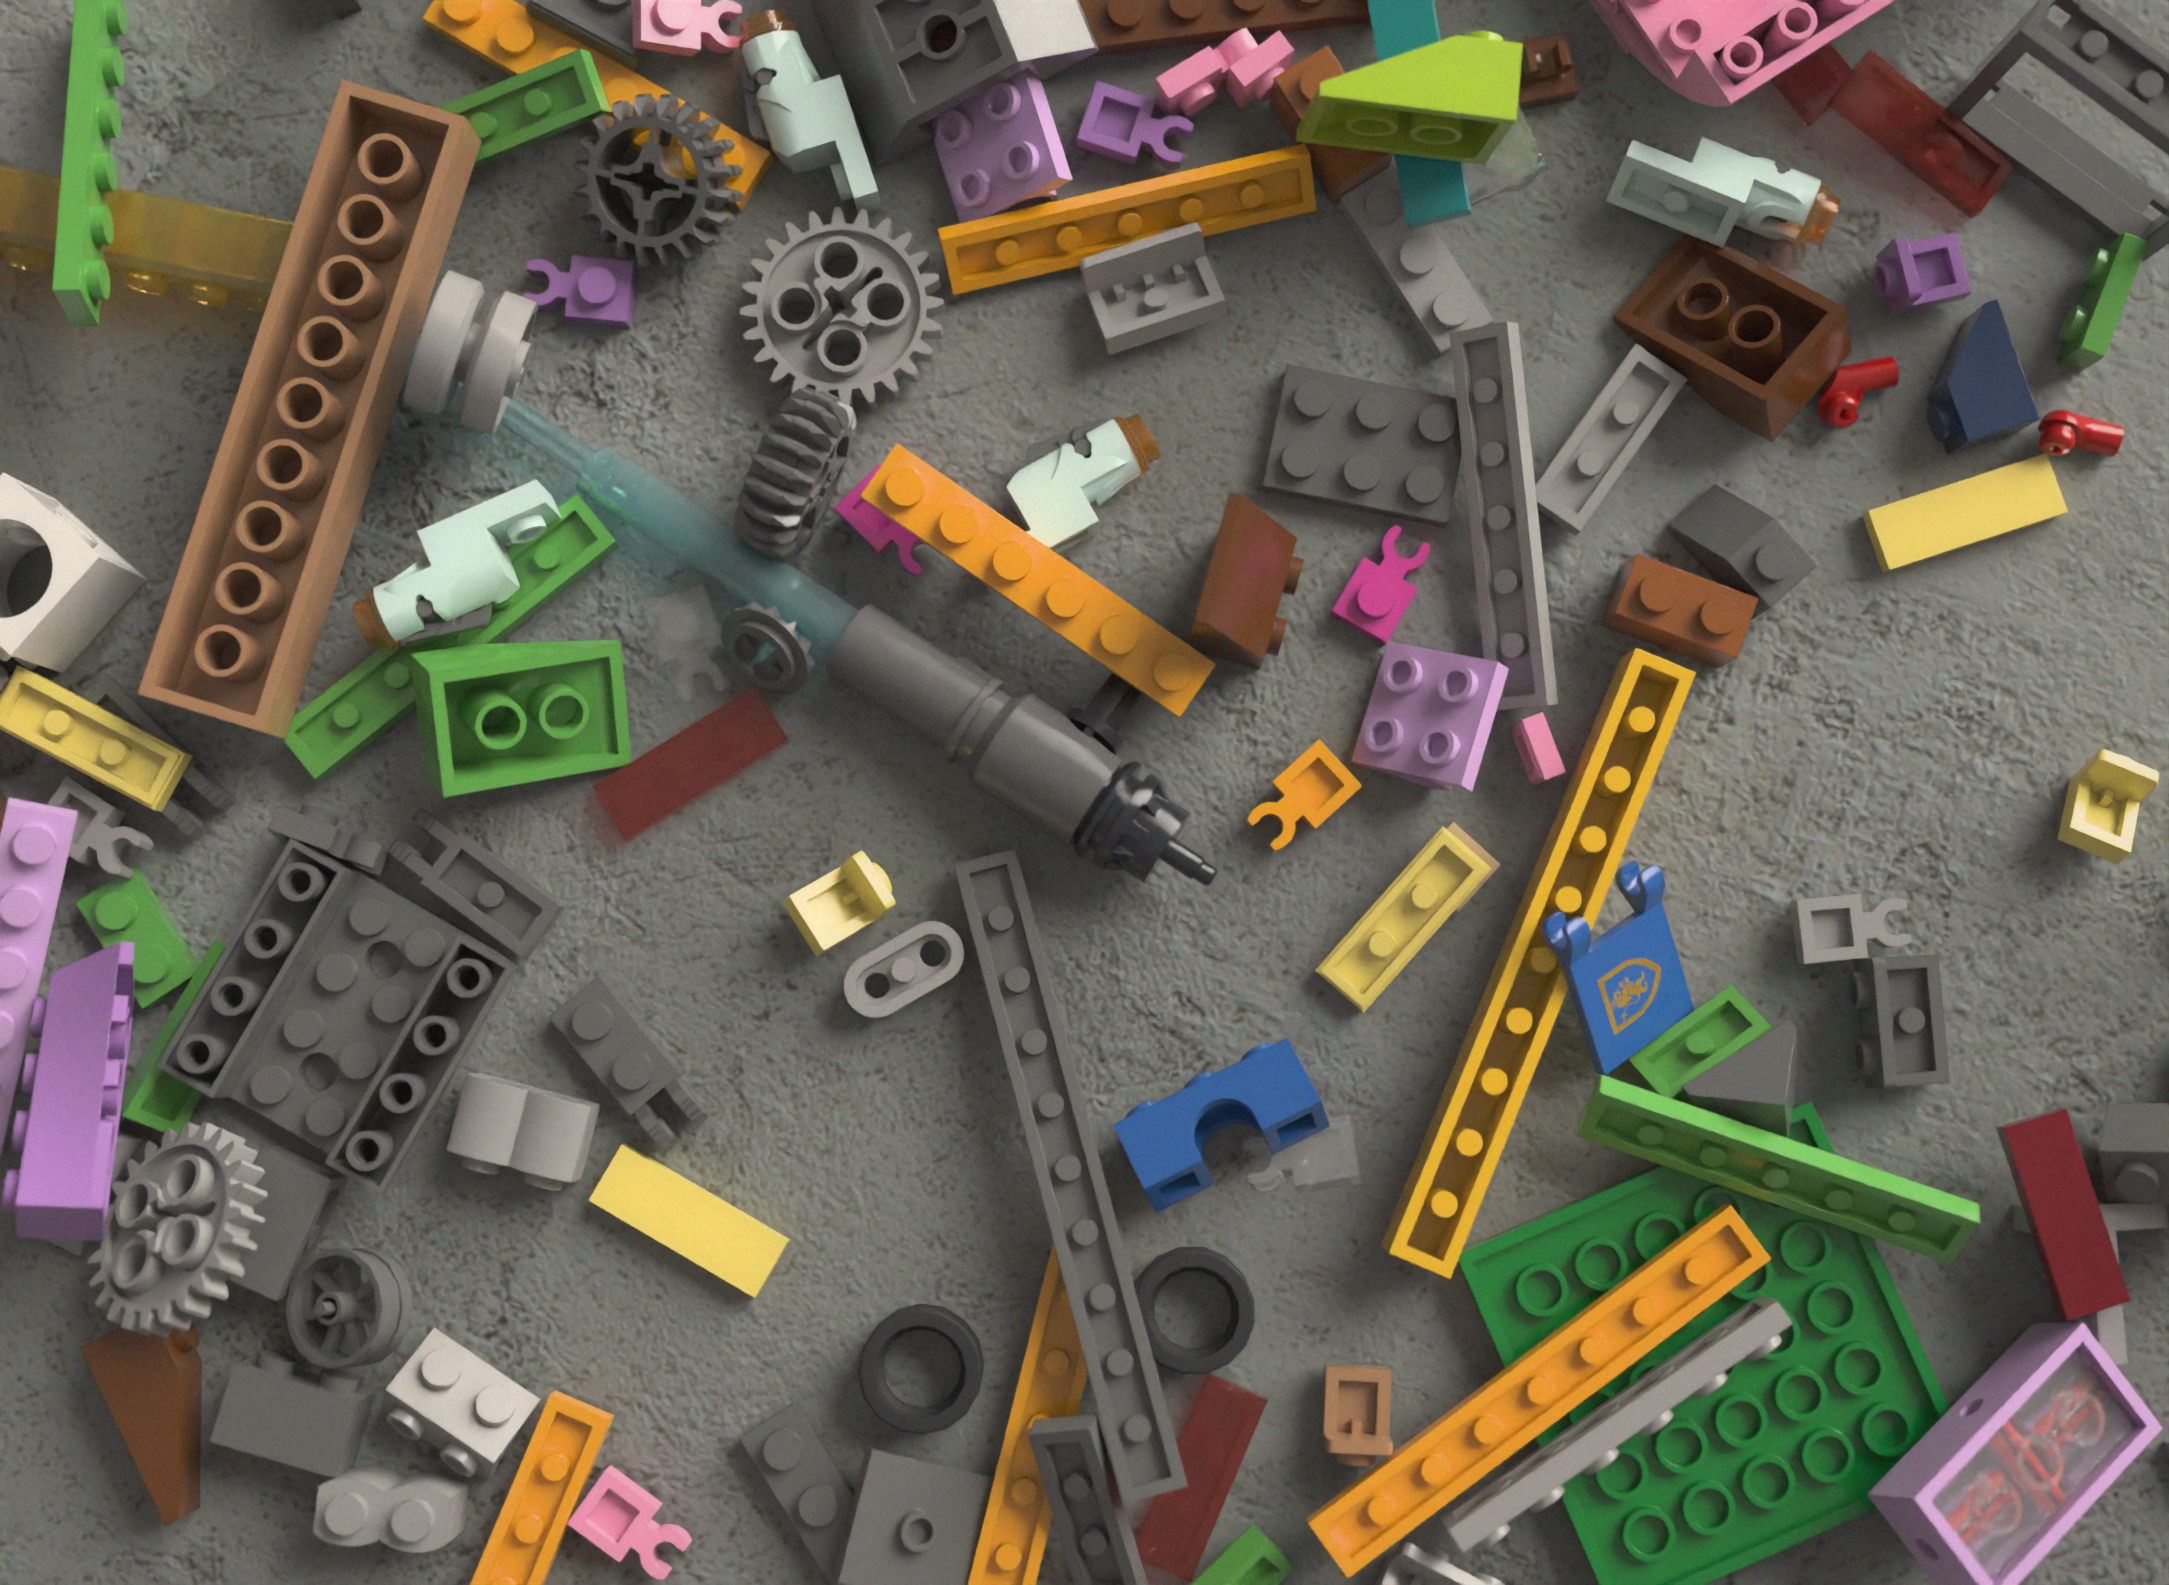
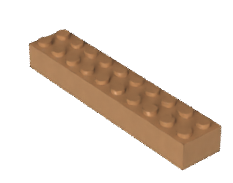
M343 79L341 80L137 694L286 739L482 143L466 117Z

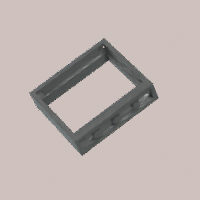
M2038 0L1977 66L1940 116L2112 241L2124 232L2149 241L2141 261L2143 263L2169 244V200L2007 83L2002 77L2027 52L2169 155V57L2090 0ZM2053 5H2056L2070 16L2062 28L2046 18L2050 13L2048 10ZM1990 90H1993L1996 94L1989 102L1983 99ZM2148 205H2151L2162 215L2156 220L2151 221L2142 213Z

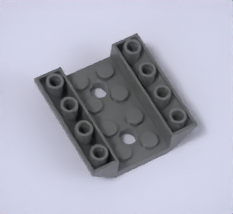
M812 0L877 164L881 166L934 139L935 136L929 120L1028 68L1045 80L1099 51L1079 0ZM946 21L955 22L957 36L953 46L945 52L934 53L931 48V36L935 28Z
M290 838L156 1066L211 1098L231 1097L328 1153L329 1156L325 1164L382 1196L388 1190L517 966L475 935L370 875ZM385 942L395 944L402 954L400 970L388 979L379 977L374 972L371 963L374 950ZM320 1053L328 1055L334 1061L337 1069L334 1083L323 1091L315 1089L309 1083L306 1075L309 1061Z

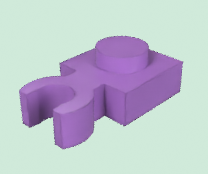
M1096 81L1077 135V147L1134 166L1142 149L1151 152L1154 160L1160 166L1170 170H1178L1182 165L1183 154L1168 149L1163 142L1171 135L1191 139L1194 124L1188 119L1177 115L1167 116L1161 120L1152 118L1156 100Z
M572 255L570 273L559 272L552 263L546 260L535 259L527 262L526 270L531 276L549 279V287L544 293L538 295L523 293L524 298L539 304L537 312H550L561 304H566L564 316L569 323L631 329L638 267L634 261Z

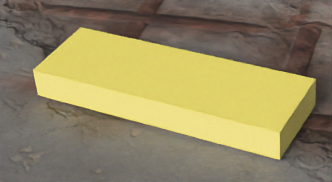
M2045 453L1869 510L1862 514L1880 568L1884 574L2062 516L2068 510L2048 455Z
M17 665L0 695L1 730L154 811H163L193 755L19 665Z
M1442 825L1317 966L1315 971L1364 1013L1492 868Z
M626 1143L621 1144L588 1200L754 1298L759 1295L790 1239Z

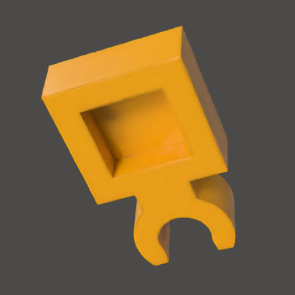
M1319 739L1272 781L1271 785L1282 798L1277 803L1265 802L1255 807L1249 814L1246 823L1253 827L1265 816H1273L1278 819L1281 824V833L1268 846L1273 852L1285 847L1293 838L1295 822L1298 819L1302 818L1314 831L1362 787V784Z

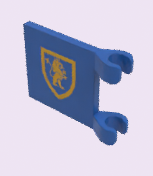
M1633 860L1622 866L1615 874V881L1619 890L1634 910L1633 913L1592 942L1590 927L1583 918L1575 917L1566 922L1564 913L1556 912L1541 925L1544 940L1561 963L1595 1072L1604 1076L1694 1011L1662 904L1665 889L1664 875L1661 869L1653 865L1646 867L1640 872L1639 864Z

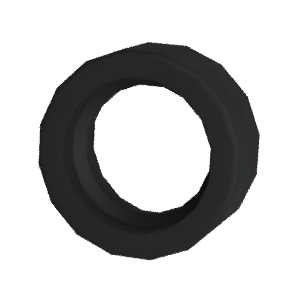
M1205 1247L1175 1248L1157 1256L1140 1274L1135 1287L1152 1355L1159 1365L1181 1374H1208L1229 1365L1246 1347L1255 1325L1254 1297L1243 1273L1225 1255ZM1185 1271H1201L1215 1277L1225 1287L1231 1301V1318L1225 1332L1215 1342L1202 1348H1184L1172 1343L1160 1331L1155 1319V1301L1160 1288L1171 1277Z
M917 1304L897 1309L878 1323L862 1349L858 1376L863 1397L880 1420L898 1431L924 1435L947 1429L966 1415L980 1391L984 1359L979 1339L965 1319L945 1307ZM919 1329L935 1331L948 1339L957 1351L961 1367L959 1381L951 1395L939 1404L928 1407L911 1406L896 1398L886 1384L883 1371L885 1355L892 1343L903 1334Z

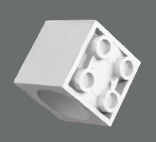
M2 473L0 475V659L7 662L13 657L30 670H34L40 665L63 673L147 579L55 498ZM47 545L52 558V576L49 586L43 597L32 608L22 614L13 616L7 600V585L10 574L17 562L26 553L39 546Z

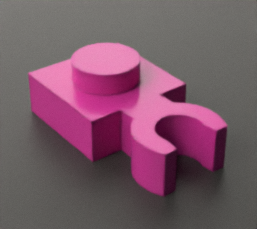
M878 464L834 509L878 555L881 556L894 544L899 549V558L904 569L911 576L920 579L925 573L922 567L912 559V554L917 546L926 543L863 501L860 497L881 465Z
M1397 525L1388 530L1380 544V557L1382 560L1380 566L1363 557L1330 613L1331 616L1383 646L1387 643L1418 590L1417 587L1403 580L1405 574L1417 571L1424 564L1430 552V544L1423 542L1416 551L1415 556L1411 558L1400 557L1394 549V542L1402 530Z

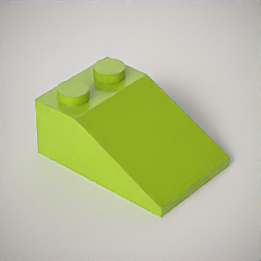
M1475 31L1465 36L1456 35L1322 81L1297 128L1296 141L1484 165L1517 120L1523 43L1503 41L1502 36L1493 32Z

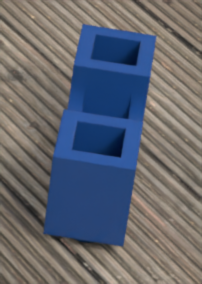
M1285 1038L1275 1044L1266 1043L1252 1048L1243 1055L1239 1062L1217 1073L1207 1072L1192 1078L1186 1083L1183 1090L1159 1102L1148 1101L1134 1107L1128 1112L1125 1119L1113 1124V1127L1155 1212L1158 1213L1214 1185L1204 1163V1148L1209 1138L1220 1128L1232 1124L1250 1126L1261 1134L1271 1154L1274 1155L1330 1127L1318 1093L1288 1038Z

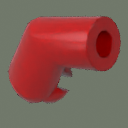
M2054 410L2043 416L2038 426V430L2041 433L2038 440L2040 448L2044 452L2056 456L2065 455L2071 448L2076 447L2113 458L2118 452L2124 436V427L2066 410Z

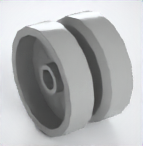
M448 270L434 297L416 347L405 389L404 404L439 415L448 408L459 383L463 382L464 385L458 407L460 423L490 435H495L509 400L514 398L520 384L531 349L529 340L539 304L505 291L495 299L484 325H481L479 323L485 302L483 284L478 280Z

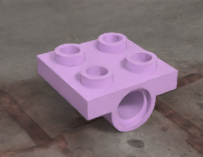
M1028 68L929 120L935 136V146L960 223L1057 201L1058 197L1055 189L1073 180L1040 77Z
M1388 641L1351 762L1363 768L1389 773L1402 780L1432 789L1450 791L1451 787L1472 792L1509 668L1498 661Z

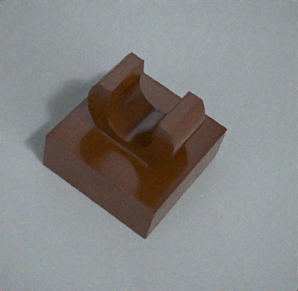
M1566 32L1516 42L1523 43L1517 111L1575 100L1579 88Z

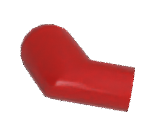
M1892 356L1836 368L1827 380L1817 400V411L1820 420L1825 425L1837 429H1845L1852 426L1859 417L1856 411L1865 393L1892 388L1898 385L1899 372L1895 359Z

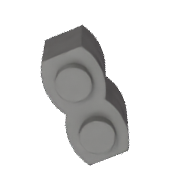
M483 1073L466 1074L446 1150L462 1155L461 1166L487 1174H499L501 1165L524 1171L523 1182L528 1185L560 1191L563 1181L572 1183L582 1179L601 1104Z
M354 1467L339 1477L331 1478L318 1486L313 1534L326 1542L340 1546H362L380 1540L387 1546L404 1552L423 1553L437 1550L447 1545L464 1531L469 1484L457 1476L443 1472H422L404 1478L397 1472L384 1467Z

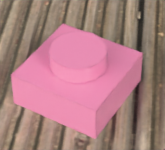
M1280 31L1273 34L1229 67L1226 91L1240 109L1256 97L1260 102L1270 99L1274 77L1291 67L1294 49Z

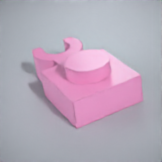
M633 0V48L692 57L701 50L702 40L713 52L719 54L732 53L742 45V38L724 34L719 27L718 21L719 19L733 21L742 14V6L730 0L716 2L711 7L701 6V0Z
M1247 28L1232 34L1214 50L1208 46L1156 77L1155 100L1165 117L1178 115L1183 111L1186 116H1190L1203 110L1214 101L1217 96L1216 91L1220 89V83L1228 78L1229 67L1258 46Z
M611 1465L604 1471L567 1523L619 1563L632 1547L640 1553V1561L644 1570L650 1576L660 1580L666 1578L672 1567L658 1557L657 1545L661 1542H670L684 1552L692 1542L690 1535L682 1527L674 1524L660 1526L652 1520L663 1503Z

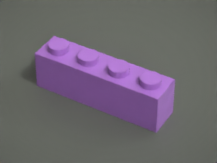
M118 942L51 974L48 999H35L31 1035L32 1037L42 1038L39 1054H26L22 1092L32 1094L30 1111H17L13 1135V1151L23 1152L21 1170L7 1171L3 1198V1210L16 1213L17 1238L104 1241L134 1019L135 942Z

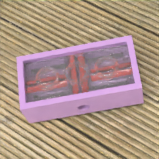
M2083 1322L2033 1323L1867 1495L1935 1585H2018L2162 1430V1426Z

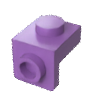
M1957 233L1909 243L1907 236L1895 238L1876 255L1877 261L1873 268L1874 283L1879 296L1887 298L1891 315L1963 300L1972 293Z

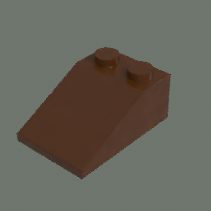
M1687 233L1613 316L1614 323L1650 354L1687 378L1688 380L1685 383L1717 411L1770 442L1777 438L1851 352L1846 307L1726 244L1722 248Z
M1229 492L1188 645L1202 654L1260 669L1265 654L1278 656L1287 619L1276 617L1282 593L1294 596L1304 559L1292 556L1297 538L1243 495Z

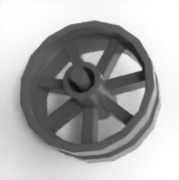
M334 1248L316 1253L300 1267L290 1285L286 1303L288 1332L297 1350L315 1365L335 1369L382 1362L398 1349L409 1329L413 1308L410 1283L400 1264L383 1251L371 1248ZM343 1264L341 1286L333 1274ZM361 1267L366 1271L370 1279L362 1287H360ZM364 1323L374 1324L369 1336H367ZM325 1325H331L329 1331H327ZM346 1333L353 1350L352 1356L346 1355L339 1349Z

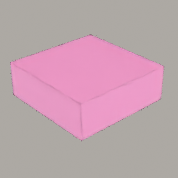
M1543 712L1525 718L1512 726L1510 732L1530 784L1533 783L1535 786L1566 773Z

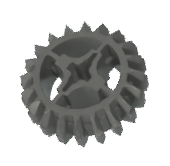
M637 94L633 105L628 101L615 102L612 105L613 118L608 115H598L592 120L600 137L584 136L579 141L584 150L591 154L589 160H579L572 165L578 173L587 174V185H580L572 192L578 198H590L592 206L585 210L581 218L587 223L601 221L602 225L598 230L595 240L600 241L602 244L617 240L615 256L627 259L632 258L636 254L638 265L642 267L655 266L658 260H660L665 268L677 267L680 265L682 256L687 261L701 259L703 256L702 244L707 247H716L722 242L720 233L715 225L729 227L736 221L732 213L724 208L725 203L741 201L742 193L737 189L728 188V178L741 175L743 169L740 165L736 164L726 165L723 158L731 153L735 144L730 139L714 141L713 139L721 123L716 118H706L699 122L701 107L694 102H686L679 107L676 95L661 94L656 102L651 94ZM650 129L649 142L642 143L639 158L633 164H621L625 151L632 141ZM677 139L690 153L696 167L697 176L691 174L685 168L682 161L683 145L678 144ZM655 172V176L664 179L666 183L676 184L679 188H666L661 191V187L657 184H652V180L639 178L637 175L653 174ZM620 187L625 189L632 198L633 215L625 205ZM682 198L696 199L688 218L678 228L665 234L667 219H673L677 203Z
M808 387L799 388L790 394L787 400L782 402L779 413L772 417L765 435H762L757 452L752 456L750 469L744 477L745 483L738 496L739 506L735 512L736 535L740 537V540L752 546L754 550L769 557L774 555L788 560L802 552L804 545L810 542L813 532L819 528L821 519L825 512L829 510L834 493L838 490V484L846 470L847 459L852 452L851 444L856 436L855 427L857 421L853 407L840 402L839 397L823 390L817 392Z

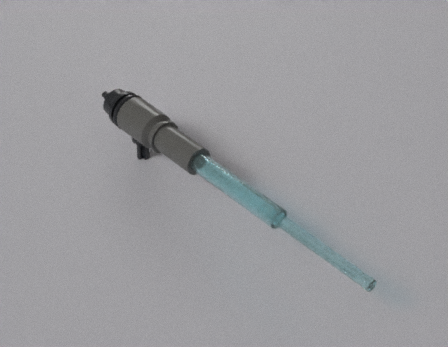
M418 335V338H417V341H416V344H415V347H414V350H413V353H412V356H411V359H410V362H409L410 365H412V361H413V358H414V354H415V351H416V347H417V344H418L420 335ZM463 382L459 383L455 395L461 397ZM516 398L509 399L500 425L578 476L576 490L746 604L754 601L764 610L776 606L781 619L787 623L796 622L795 631L798 636L808 639L811 642V647L829 658L826 670L830 674L944 749L942 757L951 764L958 759L969 766L970 778L974 786L1069 848L1073 844L1075 855L1081 858L1090 848L1096 851L1092 864L1103 871L1124 870L1145 884L1163 861L1189 879H1195L1204 886L1211 884L1217 874L1216 868L1205 862L1204 857L1177 840L1191 813L1169 799L1162 780L1152 773L1143 782L1137 777L1142 764L1133 761L1121 768L1119 766L1123 760L1115 756L1122 746V740L1116 731L1143 693L1114 673H1111L1085 710L1071 708L1066 715H1063L1032 693L1013 698L1004 692L1005 682L997 677H993L965 657L952 658L874 605L868 604L862 610H858L783 559L774 555L769 557L754 550L748 543L740 540L733 526L609 444H604L594 451Z

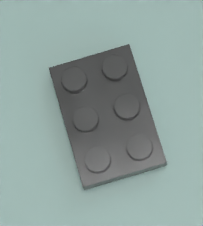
M1287 364L1261 490L1445 528L1449 523L1462 457L1457 400L1452 397Z

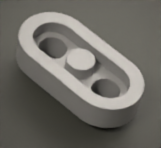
M937 921L923 922L910 928L852 963L844 979V993L848 1003L855 1011L867 1017L882 1018L894 1014L948 983L958 975L965 960L963 941L953 928ZM930 942H939L945 949V958L937 966H928L922 959V949ZM877 973L885 975L890 983L888 993L882 998L872 997L866 988L868 979Z

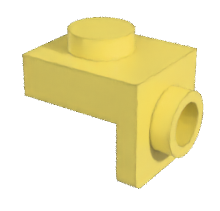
M2099 750L2069 780L2058 840L2112 863H2120L2131 853L2140 801L2157 787L2159 772L2136 763L2126 756L2117 755L2108 750Z
M859 851L850 856L841 867L790 895L782 904L815 956L818 957L877 922L896 902L892 896L890 880L884 870L878 864L871 863L863 851Z

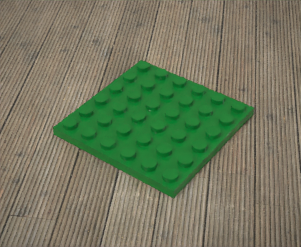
M1804 1100L1793 1105L1788 1139L1835 1154L1812 1101ZM1657 1164L1462 1249L1457 1261L1458 1267L1503 1370L1724 1203L1734 1208L1771 1258V1260L1533 1438L1537 1448H1540L1760 1294L1778 1301L1793 1323L1778 1334L1782 1341L1771 1352L1754 1361H1748L1744 1357L1724 1372L1728 1378L1718 1389L1699 1399H1694L1691 1394L1670 1409L1673 1417L1662 1428L1644 1437H1641L1636 1432L1616 1446L1619 1454L1606 1467L1589 1475L1582 1470L1562 1484L1565 1491L1559 1499L1597 1585H1705L1877 1509L1867 1494L1950 1408L1872 1237Z

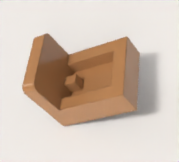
M1324 1363L1321 1443L1326 1452L1337 1453L1336 1462L1346 1465L1370 1466L1376 1464V1455L1392 1456L1393 1441L1389 1437L1392 1370L1389 1366Z

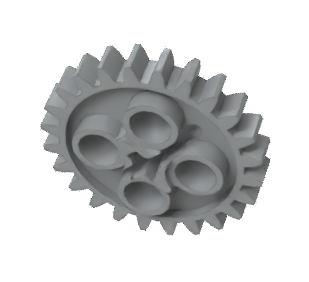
M835 207L831 224L823 225L818 215L812 211L809 212L808 219L810 230L802 233L790 221L787 222L785 226L790 241L782 245L778 241L768 238L765 242L773 257L770 262L761 259L751 260L750 264L754 272L761 278V282L742 283L741 288L746 297L757 303L740 308L739 313L743 322L758 326L748 330L743 336L748 347H764L754 357L760 370L776 366L770 380L777 390L793 380L792 393L804 387L811 388L817 392L823 390L839 397L840 402L851 407L854 405V397L863 395L867 405L873 410L877 408V390L884 388L889 395L898 399L900 393L896 379L902 375L906 379L917 383L920 377L913 361L919 359L933 362L935 359L932 348L924 342V339H939L943 337L942 325L929 319V317L945 313L944 300L928 296L941 288L940 278L938 274L934 273L922 274L931 264L927 251L917 252L909 256L914 246L912 233L908 231L892 240L893 224L890 218L886 217L874 230L870 228L866 209L860 210L854 224H847L841 208ZM845 256L857 261L855 270L847 277L840 279L832 278L825 273L828 264L837 257ZM873 271H882L883 274L880 278L874 279L866 285L867 278ZM882 298H896L904 304L900 314L893 319L880 320L871 314L874 304ZM804 301L815 306L812 316L804 323L790 324L783 320L787 307L795 302ZM836 303L844 308L852 304L855 314L850 318L841 313L834 317L831 308ZM820 336L818 345L812 351L807 352L803 350L805 343L811 342ZM850 342L861 348L857 360L850 365L838 366L829 362L830 352L840 343Z
M185 1122L181 1132L170 1128L165 1130L162 1146L148 1141L145 1144V1160L142 1163L133 1159L127 1162L130 1177L126 1183L114 1181L111 1185L117 1198L114 1204L108 1205V1219L104 1241H100L102 1242L101 1249L88 1258V1264L101 1268L91 1279L89 1286L102 1291L95 1304L97 1307L109 1311L106 1318L108 1321L120 1324L122 1328L146 1336H150L153 1333L162 1337H168L172 1328L184 1332L188 1331L192 1315L207 1319L210 1315V1298L212 1296L222 1300H226L229 1297L225 1281L229 1275L243 1277L245 1271L238 1260L242 1253L256 1251L257 1245L248 1239L249 1232L264 1224L265 1218L253 1214L254 1207L267 1197L266 1191L254 1187L265 1174V1170L252 1164L258 1153L256 1150L244 1146L246 1139L207 1122H203L201 1126Z

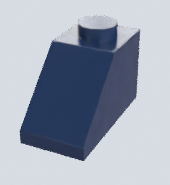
M1997 299L1983 304L1963 321L1927 395L1929 403L1927 407L1928 425L1933 436L1938 441H1943L1947 455L2018 433L2041 418Z

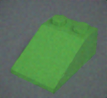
M618 640L472 644L410 654L424 774L443 798L632 764L621 642Z

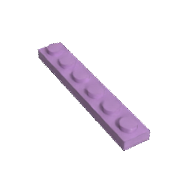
M8 798L0 833V1156L78 813L76 810Z

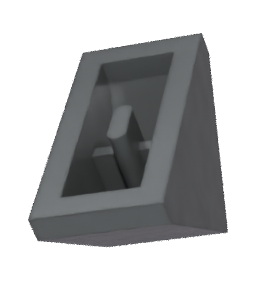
M1787 1020L1682 1085L1684 1103L1788 1138L1800 1065L1797 1028Z

